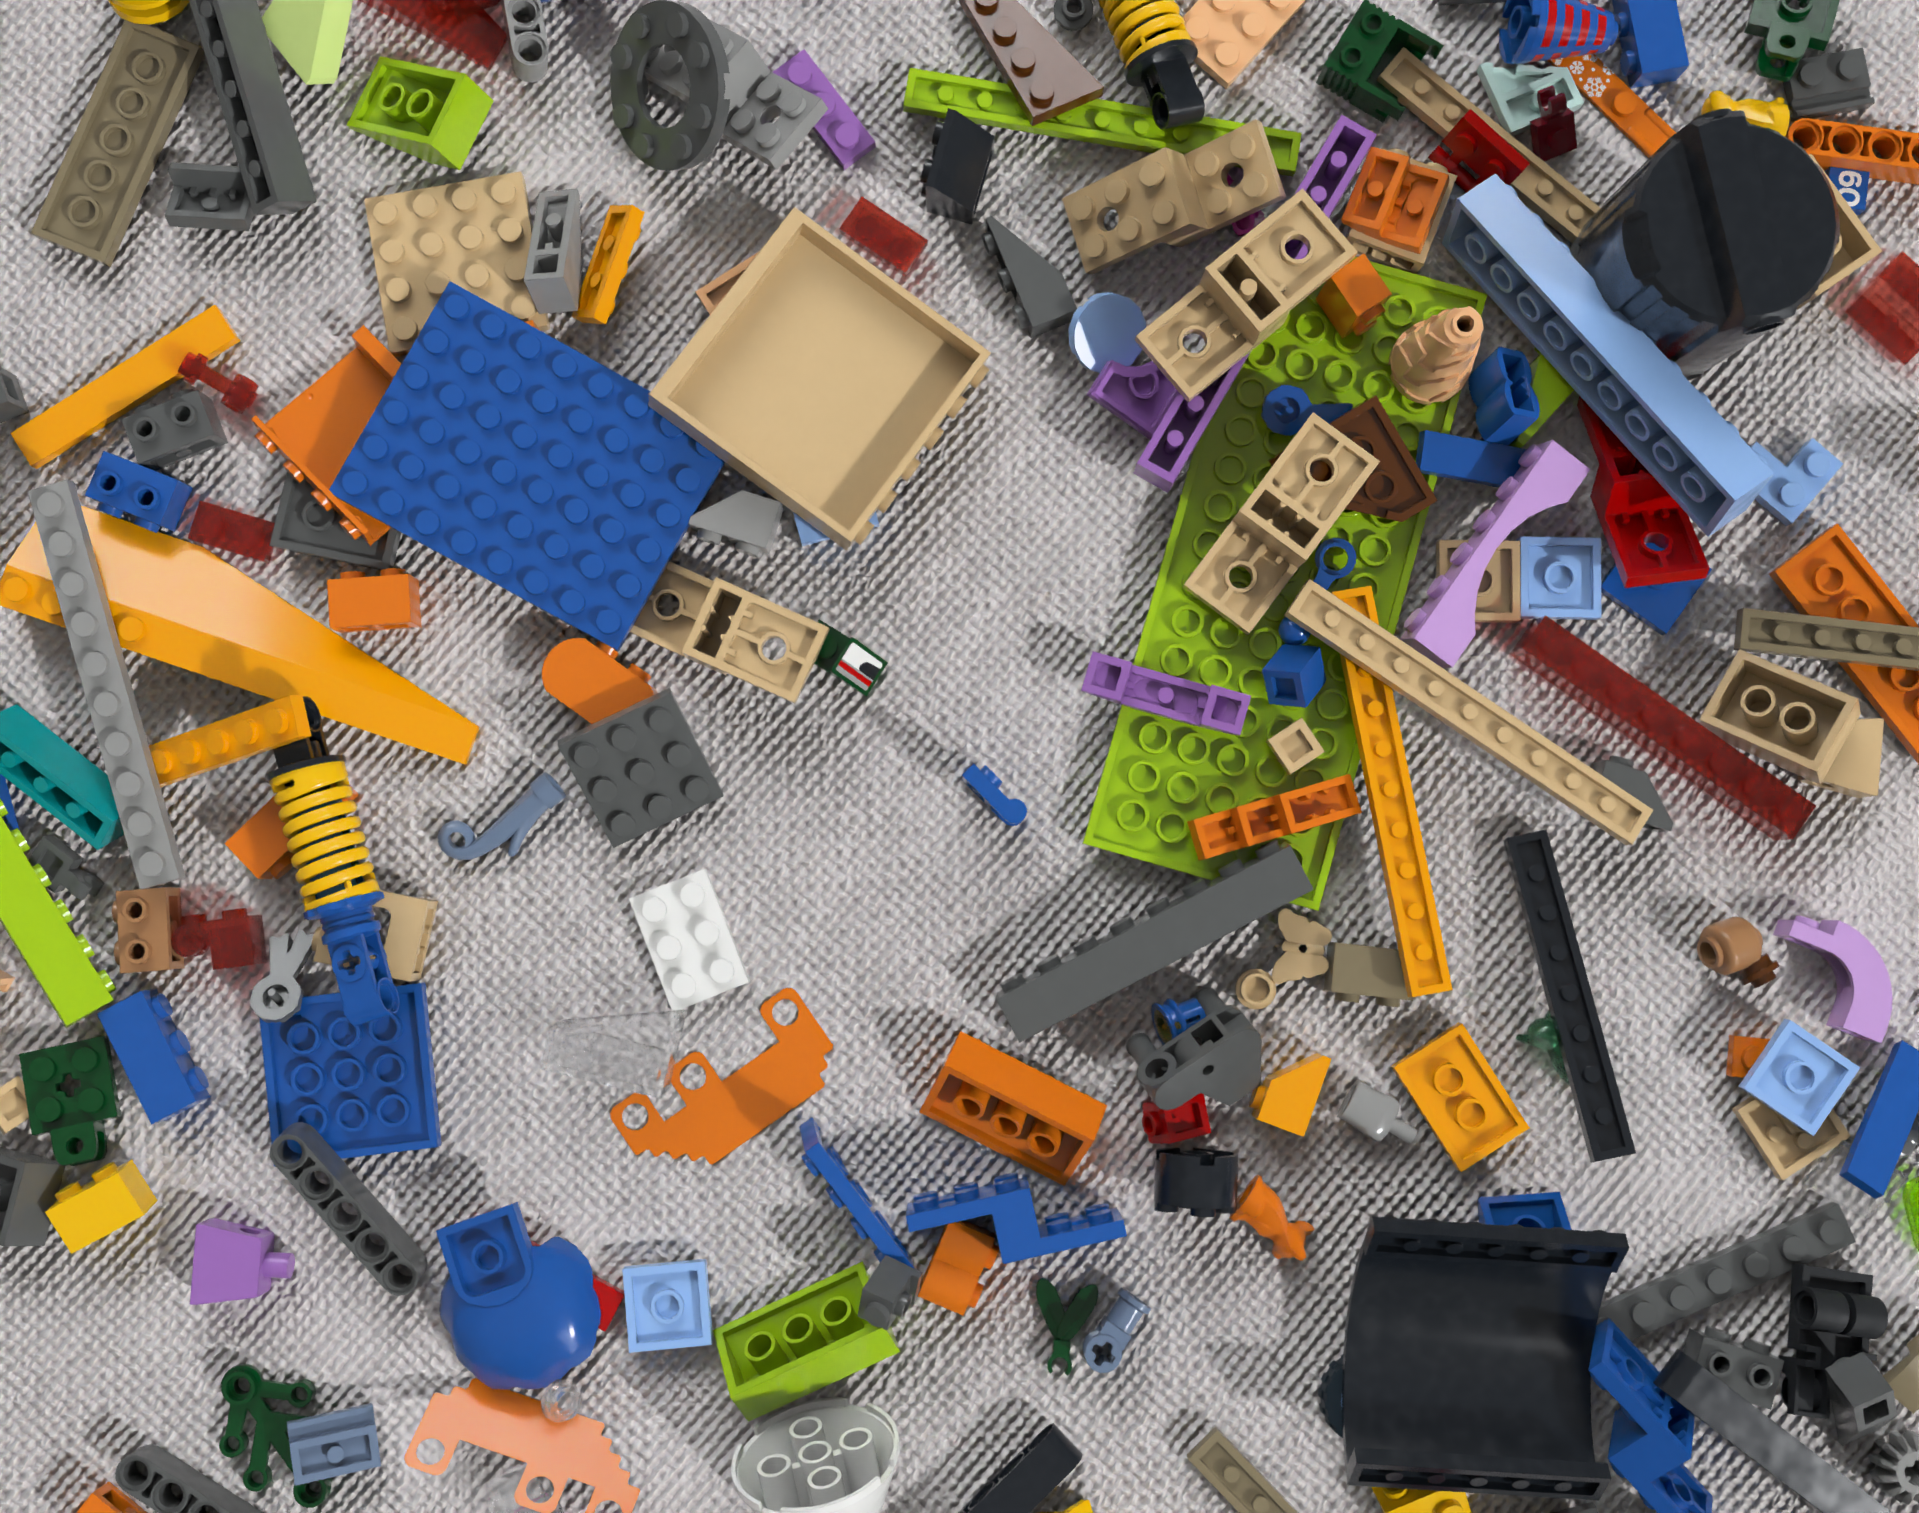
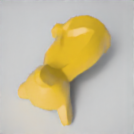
M1712 91L1701 108V115L1725 108L1731 109V111L1741 110L1744 111L1746 120L1750 124L1770 128L1779 132L1784 137L1787 134L1790 113L1783 97H1776L1771 102L1749 98L1733 101L1729 95L1722 91Z

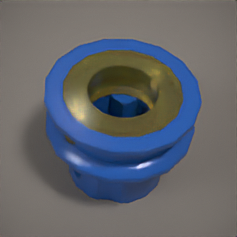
M1168 998L1164 1001L1163 1005L1154 1003L1151 1008L1153 1025L1162 1045H1165L1206 1017L1203 1007L1196 998H1191L1178 1004Z

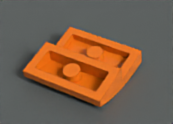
M1371 146L1341 221L1343 224L1372 238L1420 254L1449 185V174L1410 164L1409 156Z

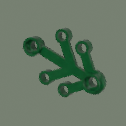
M239 1364L232 1367L225 1373L221 1382V1391L225 1400L230 1403L226 1432L220 1439L219 1448L224 1456L230 1458L236 1457L246 1450L249 1438L246 1432L243 1431L247 1410H249L257 1424L250 1464L243 1475V1483L248 1490L257 1492L266 1487L272 1479V1470L268 1466L271 1443L293 1473L287 1421L309 1417L272 1411L264 1398L288 1400L292 1406L301 1408L314 1399L316 1388L307 1379L298 1380L294 1384L265 1380L261 1372L250 1364ZM240 1378H245L249 1381V1391L240 1389L238 1385ZM297 1387H303L307 1391L306 1400H301L296 1396ZM229 1437H236L239 1440V1449L235 1450L229 1446ZM253 1471L262 1473L263 1483H256L253 1480ZM330 1478L318 1480L321 1484L320 1492L312 1491L309 1483L294 1485L293 1494L297 1503L306 1508L320 1505L330 1494Z

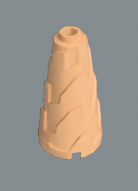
M1470 306L1446 309L1438 315H1432L1427 320L1414 324L1402 333L1391 350L1388 365L1391 364L1392 370L1390 378L1397 390L1406 398L1425 405H1431L1433 402H1445L1455 396L1465 386L1478 353L1481 334L1484 329L1481 315Z

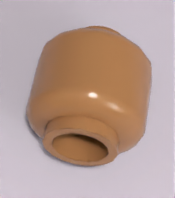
M1730 917L1710 924L1702 930L1697 943V952L1700 960L1706 967L1718 974L1729 975L1748 968L1761 958L1763 939L1759 930L1750 922L1741 917Z

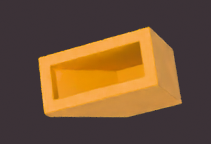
M1315 1053L1266 1076L1263 1084L1254 1089L1251 1094L1249 1107L1254 1108L1252 1116L1257 1120L1304 1137L1331 1058Z

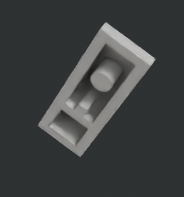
M577 188L539 192L524 275L525 285L539 314L578 311L582 286L580 194Z

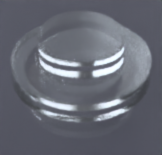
M558 1379L546 1388L542 1396V1412L547 1419L553 1422L570 1420L579 1412L582 1396L573 1382L566 1379Z

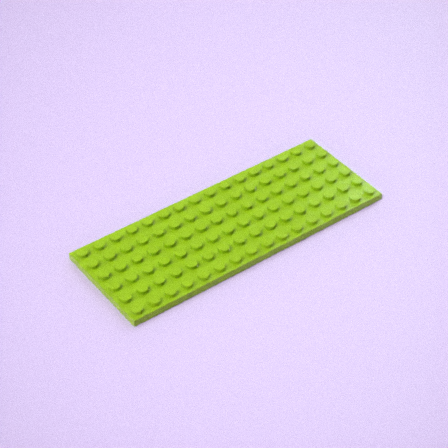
M1372 261L1370 263L1392 293L1383 306L1386 311L1376 319L1377 323L1360 336H1356L1353 331L1342 339L1316 301V297L1325 284L1324 282L1290 310L1284 324L1255 347L1245 361L1192 452L1133 661V665L1207 686L1215 685L1251 695L1241 734L1237 736L1210 730L1121 705L1082 844L1210 881L1221 876L1218 870L1223 866L1238 859L1244 864L1257 857L1255 850L1274 840H1277L1279 845L1287 842L1291 845L1314 889L1289 903L1319 911L1344 818L1201 861L1198 860L1187 821L1347 774L1351 775L1352 782L1354 783L1360 754L1339 652L1312 634L1302 644L1303 646L1320 647L1326 676L1325 684L1306 708L1269 704L1262 669L1278 649L1286 644L1279 636V624L1305 582L1309 579L1312 581L1315 579L1318 573L1315 563L1316 550L1322 542L1330 538H1342L1348 541L1356 552V564L1348 575L1335 579L1327 591L1331 593L1372 586L1379 626L1394 635L1429 506L1403 522L1344 509L1309 558L1297 569L1248 635L1182 586L1272 466L1268 460L1284 451L1296 435L1290 436L1272 432L1261 417L1265 396L1277 387L1291 385L1301 388L1307 394L1312 404L1351 403L1353 404L1352 408L1376 395L1415 462L1421 431L1429 430L1445 434L1450 433L1461 390L1447 401L1433 402L1431 405L1417 403L1406 398L1397 390L1390 378L1392 374L1391 364L1388 365L1390 353L1402 333L1414 324L1427 320L1432 315H1438L1443 310L1470 306L1482 317L1488 294ZM1423 474L1432 492H1434L1438 476ZM1334 546L1325 552L1323 561L1329 569L1339 570L1346 565L1348 555L1343 548ZM1235 567L1229 573V580L1236 588H1246L1250 585L1251 576L1245 568ZM1303 718L1325 752L1288 775L1266 741L1298 719Z

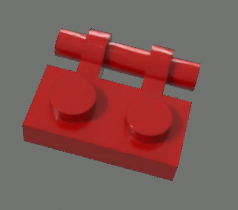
M1472 109L1459 120L1442 140L1453 153L1449 155L1438 145L1428 156L1433 163L1440 164L1446 167L1449 173L1457 175L1455 183L1465 193L1494 174H1497L1505 184L1511 185L1530 164ZM1461 161L1465 162L1480 177L1476 180L1460 165Z

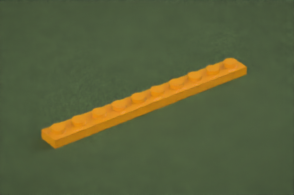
M1372 586L1331 592L1379 625ZM1340 654L1407 996L1417 997L1450 991L1453 989L1393 691L1384 682Z

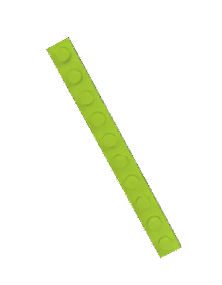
M916 68L909 69L903 103V112L945 119L949 108L958 111L975 124L1154 153L1166 147L1186 154L1246 124L1203 116L1200 122L1162 130L1156 125L1152 115V108L1095 99L1032 126L1006 83ZM1263 126L1278 173L1293 177L1296 172L1302 133ZM1235 165V166H1233V167L1242 168L1240 165Z

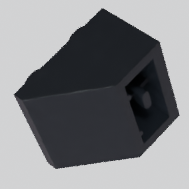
M949 108L945 121H937L931 143L934 145L933 160L926 159L920 180V183L923 184L921 197L926 198L927 212L972 225L994 152L995 136L958 111Z

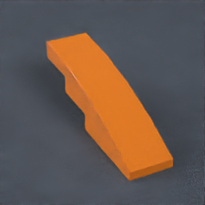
M1347 774L1187 821L1198 860L1201 861L1362 813L1351 775Z

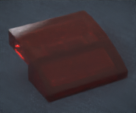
M1901 251L1877 274L1844 312L1903 365H1906L1919 352V265Z

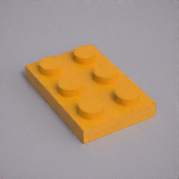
M1456 1023L1391 1065L1394 1073L1459 1172H1463L1530 1128L1462 1023Z

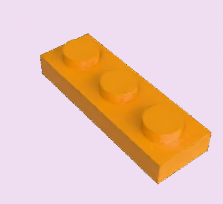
M633 205L609 206L581 287L578 311H573L571 317L582 323H607L608 317L615 308V297L620 282L627 273V262L633 245L641 232L640 225L645 213L644 211Z

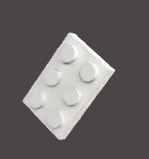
M702 869L629 898L672 1012L750 982L707 869Z

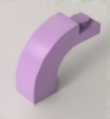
M1796 915L1795 920H1778L1773 935L1818 953L1828 962L1834 972L1837 994L1826 1025L1864 1041L1882 1043L1891 1017L1892 987L1887 968L1880 954L1870 941L1859 931L1839 920H1822L1820 924L1815 920Z

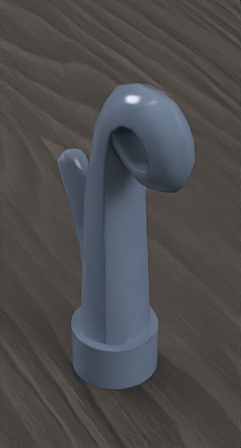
M544 772L530 784L531 788L477 839L472 829L466 823L456 820L444 824L439 830L438 845L449 857L457 860H471L483 856L511 838L508 855L514 857L537 819L548 808L552 809L564 799L566 794L558 782L550 774ZM454 832L462 834L465 839V845L461 846L453 843L450 838L451 834Z

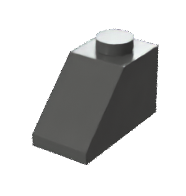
M1610 756L1609 760L1594 762L1593 770L1653 809L1643 828L1655 832L1672 831L1674 823L1645 771L1633 768L1634 762L1632 760L1619 756Z

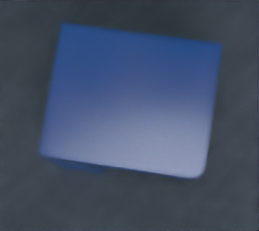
M1284 644L1262 669L1269 704L1306 708L1326 682L1320 647Z

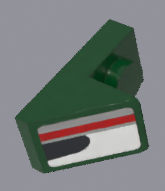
M819 619L818 623L829 627L830 630L814 665L867 697L888 662L855 638L847 637Z

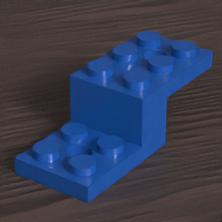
M1018 1173L997 1176L993 1178L995 1184L978 1187L977 1182L960 1184L953 1187L954 1193L939 1197L937 1191L920 1193L913 1196L914 1202L908 1203L906 1209L909 1233L992 1214L1003 1264L1127 1237L1124 1220L1117 1207L1110 1209L1108 1203L1089 1206L1085 1208L1084 1215L1069 1218L1068 1212L1049 1215L1044 1218V1224L1038 1225L1027 1177L1018 1178Z
M1610 1318L1604 1320L1596 1326L1589 1371L1596 1385L1602 1390H1607L1620 1405V1409L1614 1412L1608 1459L1611 1467L1618 1476L1626 1478L1638 1491L1643 1503L1649 1509H1655L1657 1513H1712L1713 1496L1683 1465L1684 1462L1691 1459L1695 1415L1653 1384V1381L1660 1372Z

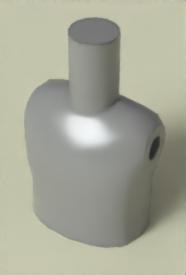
M1357 1080L1352 1085L1337 1114L1338 1118L1353 1125L1362 1134L1374 1141L1382 1140L1390 1132L1410 1144L1417 1134L1415 1128L1396 1118L1400 1108L1399 1102L1396 1099L1374 1090L1360 1080Z

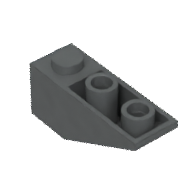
M987 217L986 233L981 234L988 255L990 257L996 255L1001 269L997 270V275L1004 292L1011 291L1017 305L1013 306L1012 309L1020 329L1027 327L1030 337L1034 338L1070 323L1077 307L1062 273L994 217Z
M1864 1351L1852 1357L1840 1358L1831 1366L1825 1368L1838 1441L1842 1446L1880 1430L1897 1416L1894 1390Z

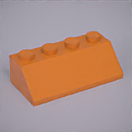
M960 1031L919 1112L1065 1186L1094 1142L1107 1105Z

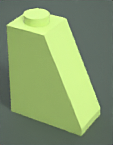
M273 0L262 16L268 38L306 85L334 84L337 80L353 0Z

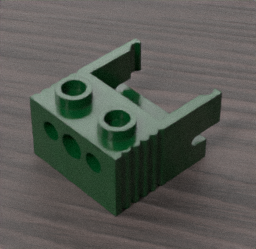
M1364 0L1325 62L1316 84L1323 85L1325 89H1330L1332 93L1336 92L1338 97L1342 96L1343 100H1349L1350 104L1384 123L1388 115L1398 121L1406 107L1400 106L1397 103L1398 97L1377 81L1379 75L1403 47L1421 61L1427 54L1432 55L1436 60L1444 45L1404 21L1396 19L1394 15L1389 16V12H1383L1382 8H1376V5L1370 4L1368 0Z

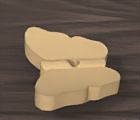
M1289 908L1282 909L1278 914V924L1280 931L1286 939L1282 944V950L1285 953L1276 961L1273 967L1272 979L1274 983L1282 984L1286 981L1300 980L1303 976L1312 978L1326 973L1329 968V961L1323 954L1325 953L1324 946L1332 939L1331 930L1317 921L1309 922L1306 916L1296 914ZM1300 945H1306L1307 951L1302 952Z

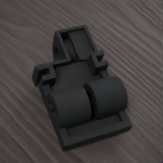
M1792 1264L1787 1348L1795 1349L1797 1352L1796 1357L1778 1355V1358L1784 1361L1782 1372L1786 1376L1782 1383L1781 1394L1788 1414L1829 1419L1831 1399L1825 1368L1831 1366L1840 1358L1852 1357L1863 1351L1871 1361H1877V1355L1869 1353V1339H1877L1884 1334L1888 1324V1312L1883 1301L1872 1296L1873 1275Z

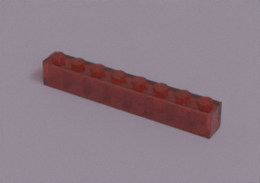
M1546 615L1530 624L1511 651L1510 655L1771 839H1794L1816 807L1808 799Z

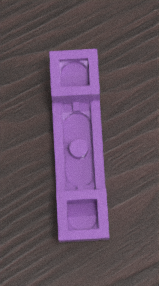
M1092 651L1081 689L1082 692L1133 709L1237 736L1241 734L1251 695L1215 685L1207 686L1132 665L1130 661Z

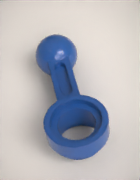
M1330 538L1322 542L1315 554L1318 573L1313 581L1328 590L1335 579L1348 575L1356 564V552L1353 546L1342 538ZM1334 546L1343 548L1348 555L1346 565L1339 570L1329 569L1323 561L1325 552ZM1287 617L1282 619L1278 628L1282 641L1291 645L1304 644L1311 634Z

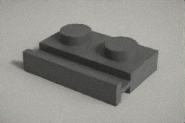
M1863 48L1802 58L1793 77L1789 81L1783 82L1787 104L1791 105L1793 114L1790 116L1791 122L1801 118L1813 119L1868 109L1875 103L1874 97L1870 96L1869 87L1871 82Z

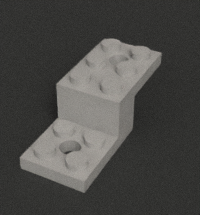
M709 19L722 41L730 72L724 73V99H730V106L721 138L778 170L826 113L828 107L818 96L771 72L748 39ZM663 45L649 56L648 62L650 67L649 69H644V75L647 80L676 95L688 106L690 95L688 69L682 56L672 46ZM780 116L776 122H770L772 119Z

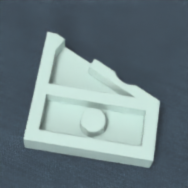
M1485 62L1480 64L1476 71L1502 128L1512 136L1530 130V121L1541 117L1537 100V92L1553 85L1555 87V95L1564 93L1567 108L1573 112L1580 109L1584 103L1568 67L1548 66L1547 68L1540 69L1533 65L1517 64L1515 68L1493 67V63Z

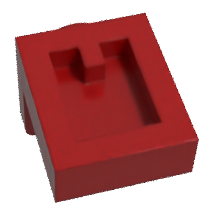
M1202 1093L1197 1094L1183 1105L1172 1110L1160 1109L1153 1101L1142 1103V1125L1151 1144H1171L1211 1133L1205 1098Z

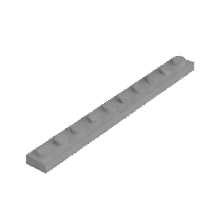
M63 480L29 490L27 492L140 890L186 878L75 483L70 480Z

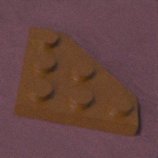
M1376 395L1329 422L1331 426L1380 461L1345 509L1403 522L1438 501ZM1283 451L1268 460L1271 466L1274 465ZM1315 461L1310 465V474L1316 481L1325 482L1331 478V468L1323 461Z

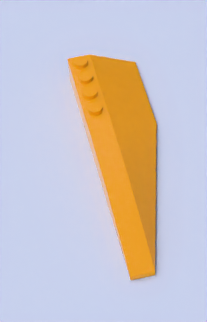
M81 506L122 648L274 700L289 695L307 696L315 702L321 716L465 765L467 764L480 728L478 725L389 669L383 663L366 654L271 590L257 583L208 549L160 532L154 533L131 522ZM35 522L5 567L0 581V606L66 628Z

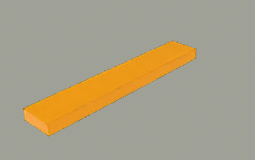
M213 305L10 434L30 466L38 469L241 340L217 305Z

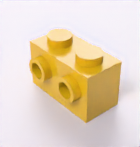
M132 1159L118 1167L115 1162H111L95 1171L91 1175L93 1180L81 1186L76 1181L54 1195L57 1201L45 1213L71 1254L145 1215L158 1201Z

